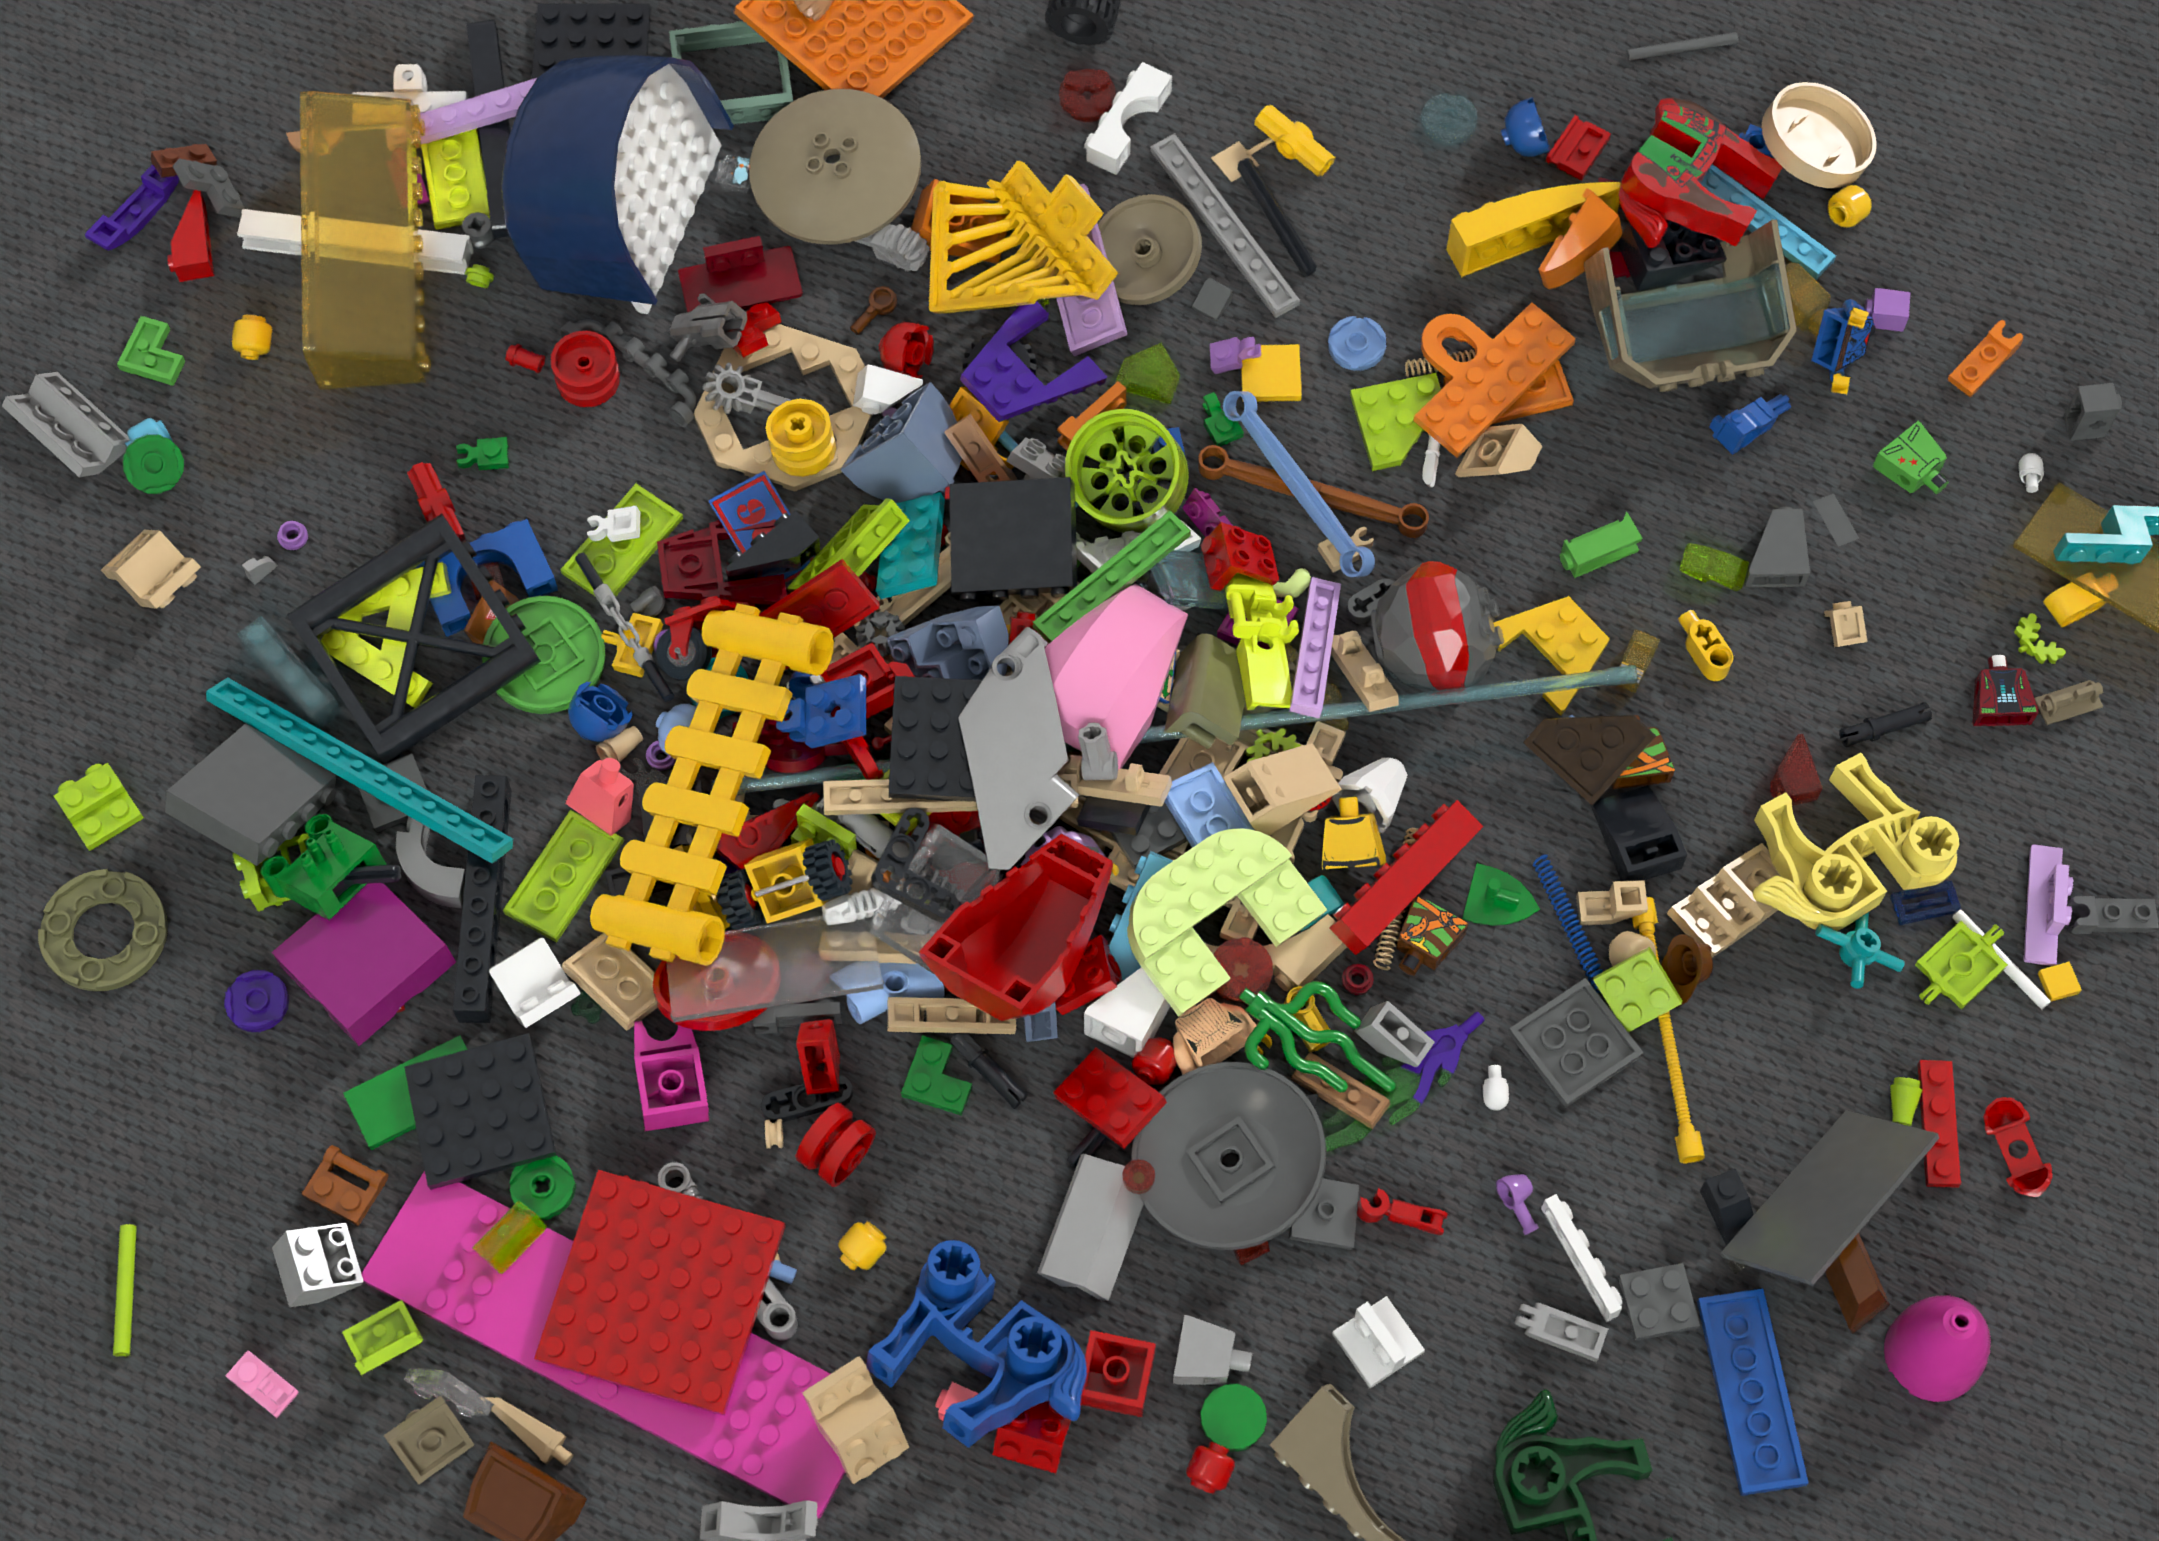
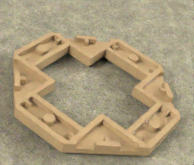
M779 324L762 332L766 335L768 346L744 358L732 347L724 348L716 365L719 364L725 369L726 364L731 362L734 371L739 366H742L743 371H746L789 353L793 354L802 375L830 365L851 407L829 416L836 443V452L834 459L827 468L809 476H792L781 471L774 463L768 440L743 450L724 412V406L720 405L718 410H714L715 401L707 402L705 400L706 395L710 392H703L693 414L717 466L743 472L744 475L749 477L765 471L771 482L795 492L842 473L840 469L857 445H861L873 414L865 413L862 411V408L853 406L857 376L865 367L857 349ZM721 384L723 391L731 394L735 392L731 384Z

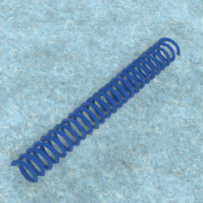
M1542 855L1533 862V867H1536L1535 872L1541 878L1540 882L1544 884L1543 888L1546 889V894H1549L1548 899L1552 900L1551 904L1554 905L1553 909L1557 911L1556 915L1560 916L1559 921L1562 922L1561 926L1565 927L1564 932H1567V937L1570 938L1569 942L1573 944L1574 953L1578 954L1577 959L1581 960L1580 965H1583V970L1586 971L1585 975L1589 977L1588 981L1591 982V986L1596 991L1598 987L1593 985L1595 982L1591 978L1602 973L1604 970L1599 969L1592 974H1588L1590 971L1599 968L1601 964L1598 963L1586 969V966L1598 961V958H1593L1587 963H1583L1584 960L1594 957L1596 954L1594 952L1580 958L1582 954L1592 951L1593 947L1577 952L1579 949L1590 945V942L1587 941L1575 947L1577 943L1587 940L1588 937L1583 936L1576 941H1572L1574 938L1582 936L1585 931L1582 930L1570 936V933L1580 930L1582 925L1575 926L1571 930H1567V928L1578 924L1580 920H1574L1564 925L1565 922L1575 919L1577 915L1572 914L1565 919H1561L1563 916L1573 913L1575 909H1569L1559 914L1560 911L1570 908L1572 904L1567 903L1560 908H1556L1558 905L1568 902L1569 898L1561 899L1566 896L1567 893L1565 892L1551 897L1553 894L1563 891L1564 887L1556 888L1561 885V882H1555L1558 880V876L1543 881L1545 878L1555 875L1556 871H1550L1553 869L1552 865L1538 870L1551 862V860H1545L1548 855ZM1539 860H1545L1539 865H1535ZM1555 882L1551 884L1549 887H1546L1547 884Z

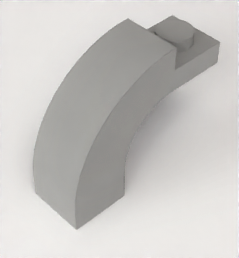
M408 816L407 832L397 831L396 834L398 860L408 881L420 895L429 901L442 906L462 909L466 877L465 869L441 866L432 862L426 856L430 828Z
M806 1500L776 1507L745 1506L723 1501L702 1506L700 1540L806 1541L807 1538L816 1536L818 1523L817 1502Z

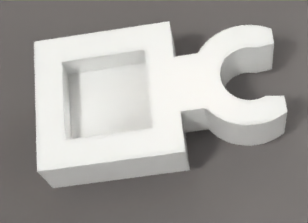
M637 506L608 510V518H602L597 515L588 518L591 527L599 526L596 530L587 532L592 541H600L606 535L611 542L640 538V510Z

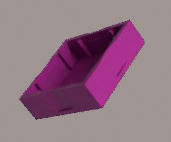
M367 883L330 920L316 914L271 952L282 969L309 997L323 1005L331 1019L358 1046L394 1017L396 1012L408 1000L423 992L456 963L447 945L383 883Z

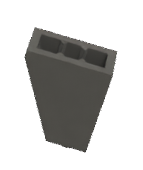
M1780 507L1772 510L1746 576L1745 588L1801 587L1806 585L1810 575L1803 509Z

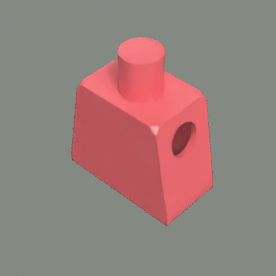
M606 758L596 761L580 774L566 800V804L612 836L631 820L634 784L619 772L620 763L616 759Z

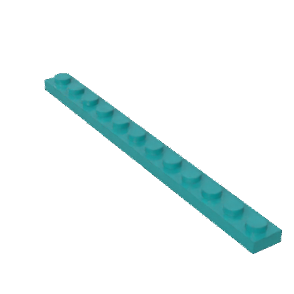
M227 677L206 691V701L488 862H495L513 848V838Z

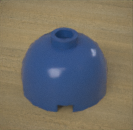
M1533 97L1520 101L1508 110L1505 116L1506 128L1501 130L1505 145H1512L1515 152L1524 157H1535L1550 152L1541 119L1537 114Z
M585 682L578 687L568 707L569 721L575 731L583 739L594 742H603L623 732L632 718V711L628 714L626 709L628 706L626 699L607 685L600 683L597 688L589 686L591 682Z

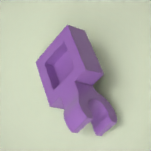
M1234 337L1210 343L1211 370L1215 374L1242 368V360L1261 356V345H1255L1254 337H1247L1241 341Z

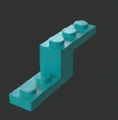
M2113 505L2101 522L2104 534L2065 533L2053 550L2056 561L2141 563L2153 546L2150 536L2159 535V507Z

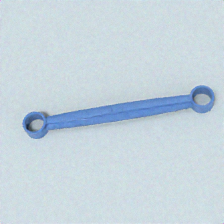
M1248 391L1230 392L1223 402V410L1226 417L1232 421H1241L1278 475L1341 554L1339 562L1342 572L1348 577H1364L1369 575L1375 565L1372 551L1364 546L1356 547L1334 513L1297 463L1256 414L1257 400L1255 396ZM1240 396L1245 405L1241 416L1236 410V402ZM1356 551L1362 558V567L1359 572L1354 569L1352 564L1353 555Z

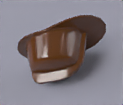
M1680 934L1672 939L1661 963L1662 968L1682 999V1004L1677 1007L1689 1001L1697 985L1707 980L1713 969L1712 947L1707 943L1696 942L1693 937L1687 934Z

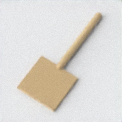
M1269 137L1248 151L1238 141L1211 159L1226 177L1233 182L1241 177L1237 169L1238 162L1245 158H1250L1255 166L1258 167L1259 164L1251 155L1274 142V140Z

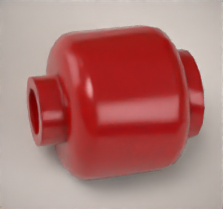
M1162 1037L1149 1038L1142 1051L1137 1052L1131 1062L1136 1076L1148 1085H1162L1166 1083L1177 1066L1173 1044Z
M1211 1441L1208 1447L1197 1446L1186 1469V1474L1191 1479L1190 1485L1213 1495L1216 1490H1224L1235 1467L1234 1460L1227 1456L1229 1449Z

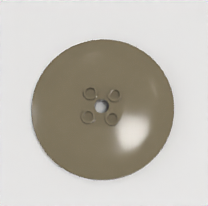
M824 90L811 93L791 102L776 113L765 125L751 153L749 164L750 184L762 213L784 233L802 241L816 244L849 243L880 231L897 218L906 208L919 182L921 152L916 134L909 121L895 106L886 100L859 90ZM836 154L840 156L839 161L834 164L825 162L830 155Z

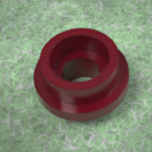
M1352 964L1344 970L1342 984L1349 993L1362 995L1372 988L1374 977L1372 971L1367 966ZM1360 976L1363 979V983L1355 984L1352 982V978Z

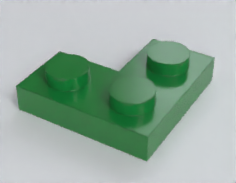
M922 1035L901 1091V1097L962 1116L972 1090V1083L944 1075L953 1045Z

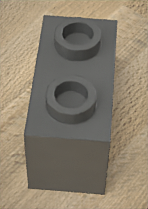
M2114 383L2078 386L2064 413L2070 441L2103 438L2106 436L2122 408L2121 396L2116 394Z

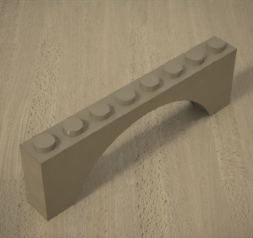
M1331 1384L1322 1386L1270 1444L1276 1451L1274 1453L1275 1457L1284 1466H1291L1299 1474V1481L1310 1491L1315 1490L1324 1499L1322 1503L1331 1513L1335 1515L1340 1514L1348 1522V1530L1357 1538H1364L1366 1541H1406L1393 1532L1377 1516L1367 1502L1356 1479L1350 1453V1426L1354 1406Z

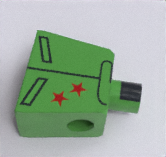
M1919 421L1882 449L1873 464L1877 471L1909 493H1914L1925 484L1935 494H1938L1949 483L1939 473L1947 459L1946 454Z

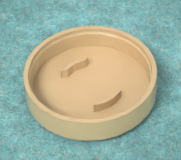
M1810 82L1789 85L1779 92L1763 116L1762 133L1770 153L1784 169L1806 183L1823 188H1841L1850 185L1860 177L1874 158L1876 137L1866 115L1844 94L1825 85Z

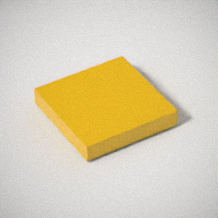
M1261 345L1260 357L1242 360V391L1252 393L1257 402L1301 401L1299 345Z

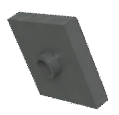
M413 754L384 764L385 767L426 789ZM359 788L376 833L407 821L408 815Z
M1323 1178L1318 1193L1310 1207L1289 1228L1288 1239L1352 1250L1355 1242L1359 1185Z

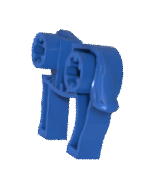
M950 1240L939 1243L929 1253L928 1260L921 1270L911 1306L898 1319L891 1334L868 1351L866 1364L868 1371L892 1388L928 1338L935 1336L960 1360L992 1378V1382L981 1393L968 1400L951 1404L945 1411L943 1429L968 1448L988 1432L1011 1423L1027 1409L1045 1401H1049L1050 1406L1066 1419L1071 1421L1078 1420L1081 1412V1396L1087 1378L1086 1360L1079 1345L1065 1329L1023 1301H1020L979 1343L972 1339L973 1330L969 1327L962 1331L993 1299L995 1279L991 1273L988 1279L980 1268L979 1256L970 1245L961 1241Z

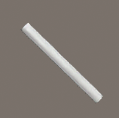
M1961 909L1953 915L1952 919L1957 924L1962 921L1973 932L1981 936L1985 934ZM1995 943L1992 944L1996 954L2008 964L2003 971L2041 1010L2044 1009L2051 1001Z

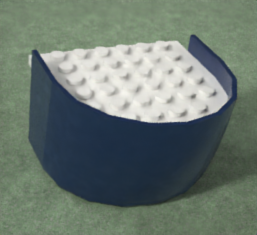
M637 55L568 59L560 61L540 75L532 85L518 108L506 143L501 189L506 228L516 253L541 289L630 301L637 312L648 314L651 306L656 305L658 301L656 298L657 292L663 285L664 276L669 265L673 262L674 253L679 242L684 237V230L689 219L694 214L695 205L700 194L704 191L705 182L710 171L714 168L715 159L722 146L712 128L732 130L734 127L709 80L692 61L671 57Z

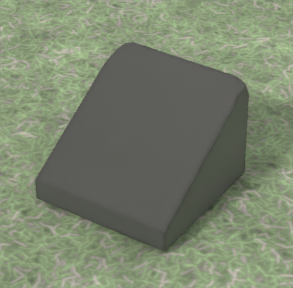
M1208 277L1194 301L1192 309L1217 322L1232 302L1233 291Z

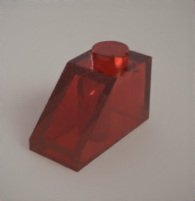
M1803 733L1796 736L1779 765L1773 780L1770 782L1773 798L1787 793L1792 800V806L1816 801L1823 789Z

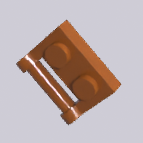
M331 1145L326 1150L323 1161L302 1192V1196L359 1226L387 1182L388 1174L381 1170H372L342 1154L340 1148ZM337 1165L370 1184L365 1191L332 1174V1169Z

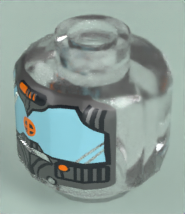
M727 155L724 160H719L715 182L719 183L722 191L739 195L748 193L749 187H751L749 177L750 159Z

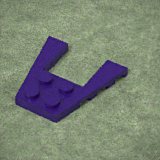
M1038 301L1035 304L1018 306L965 369L960 378V381L998 422L1031 411L1033 407L1043 403L1048 405L1056 402L1058 398L1071 393L1075 395L1084 392L1090 386L1096 384L1099 386L1103 385L1107 380L1104 372L1087 356L1044 386L1009 348L1010 345L1048 320L1049 313Z

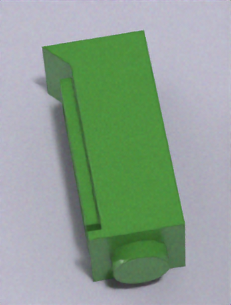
M1626 511L1621 522L1619 520L1571 539L1570 543L1564 540L1560 561L1564 569H1570L1572 575L1576 578L1639 552L1636 543L1641 542L1643 538Z

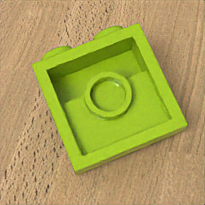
M108 763L103 766L101 764L92 765L86 770L85 777L76 782L73 780L64 782L59 786L58 793L53 795L89 851L144 818Z
M805 804L797 811L798 827L791 835V844L809 838L813 839L814 844L833 839L840 845V851L844 850L845 860H849L853 850H857L856 834Z

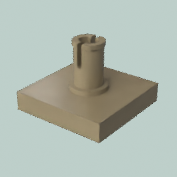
M441 1395L422 1409L410 1412L405 1421L384 1435L418 1485L475 1445Z

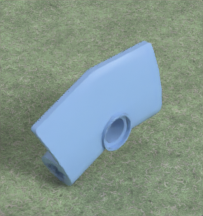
M857 963L830 978V981L847 996L848 1009L858 1024H862L885 1012L888 997L944 998V984L926 964Z

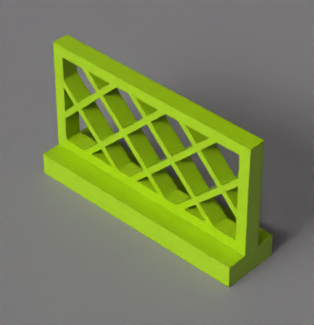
M886 498L880 505L863 504L786 589L790 593L841 559L859 577L910 520L892 499Z

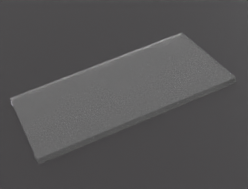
M823 916L725 931L722 949L712 964L705 966L680 959L677 955H675L673 963L666 961L672 1012L670 1016L673 1023L884 989L871 917L866 918V916L862 920L856 919L854 922L827 925Z

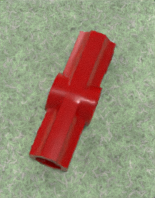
M421 462L412 466V469L407 474L418 496L417 501L427 523L442 513L462 542L466 538L454 512L456 511L445 487L442 488L431 463Z

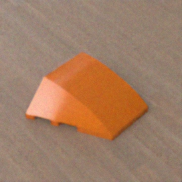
M1586 188L1582 195L1586 201L1576 214L1572 212L1568 219L1570 228L1566 235L1557 237L1539 267L1543 285L1547 289L1559 287L1585 272L1584 262L1602 248L1608 247L1610 250L1623 234L1619 215L1588 188Z

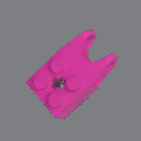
M642 1020L635 1021L634 1060L645 1131L709 1121L708 1102L699 1048L697 1047L692 1029L678 1025V1030L672 1038L658 1041L648 1035Z

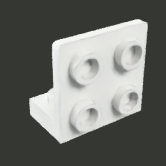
M543 938L537 939L489 969L491 977L519 1023L525 1028L581 994L575 983L567 978Z

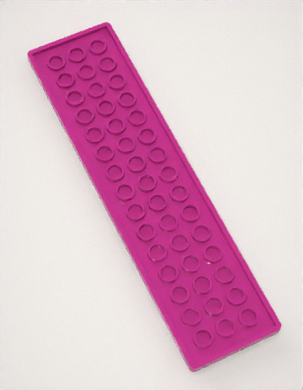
M425 1171L423 1172L362 1272L363 1281L367 1285L398 1301L403 1300L407 1306L786 1505L806 1500L817 1502V1518L819 1519L823 1515L845 1474V1470L837 1454L820 1433L802 1392L829 1376L830 1373L751 1333L724 1416L536 1361L534 1356L574 1241L460 1182L430 1190L427 1185Z

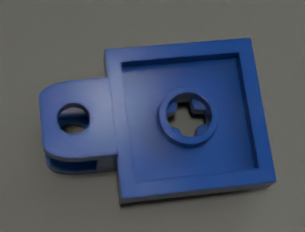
M861 674L807 687L806 702L801 698L791 700L783 721H776V728L781 732H790V739L795 742L805 741V744L811 749L866 735V678ZM836 706L841 707L840 710L836 711L835 716L833 717L831 715L832 710ZM792 712L790 719L785 721L786 714Z

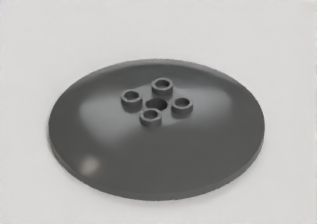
M1222 1062L1206 1065L1187 1072L1168 1084L1160 1092L1165 1097L1167 1103L1134 1138L1132 1165L1135 1164V1166H1132L1133 1175L1136 1173L1144 1175V1182L1141 1184L1135 1183L1136 1188L1149 1213L1164 1229L1175 1237L1195 1246L1214 1250H1237L1260 1245L1277 1237L1303 1216L1315 1199L1323 1180L1326 1166V1141L1322 1124L1315 1108L1306 1095L1293 1082L1268 1068L1260 1070L1250 1063ZM1235 1153L1240 1157L1239 1162L1234 1167H1225L1222 1164L1225 1155Z

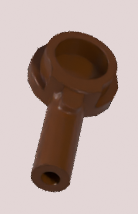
M886 286L875 288L869 295V307L850 326L851 331L859 335L878 314L886 315L894 311L898 301L896 293Z

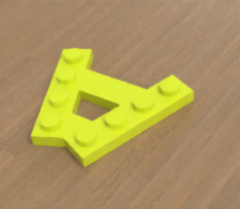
M443 562L437 563L430 598L452 593L447 566ZM424 567L407 572L339 618L362 622L364 616L389 610L386 627L409 631ZM333 629L322 637L321 642L331 656L395 696L406 648L405 642L383 639L381 650L361 639L359 634ZM413 671L406 703L414 708L419 706L433 683Z

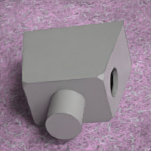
M1184 1315L1173 1384L1226 1385L1229 1369L1249 1372L1252 1352L1233 1349L1235 1339L1233 1331Z

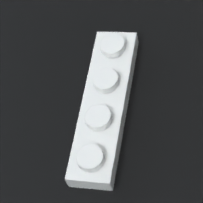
M1557 1194L1545 1199L1541 1208L1605 1321L1612 1320L1619 1315L1622 1309V1299L1619 1292L1614 1286L1610 1287L1604 1278L1606 1275L1605 1269L1598 1258L1593 1259L1589 1252V1242L1581 1229L1577 1230L1571 1220L1573 1215L1568 1204L1565 1201L1561 1202Z

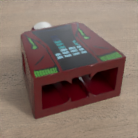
M2004 655L1989 657V669L1981 670L1975 680L1973 726L2032 725L2038 715V707L2025 670L2022 668L2008 669L2007 659Z

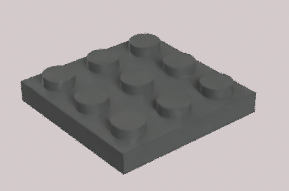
M1586 978L1508 1030V1034L1565 1108L1640 1059L1644 1054Z

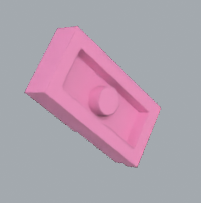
M249 1350L226 1375L231 1382L276 1418L299 1394V1391Z

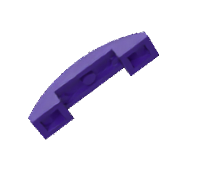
M152 164L141 175L143 184L110 218L102 215L84 234L85 238L107 251L115 249L130 240L145 227L169 199L180 180L178 175L161 178Z

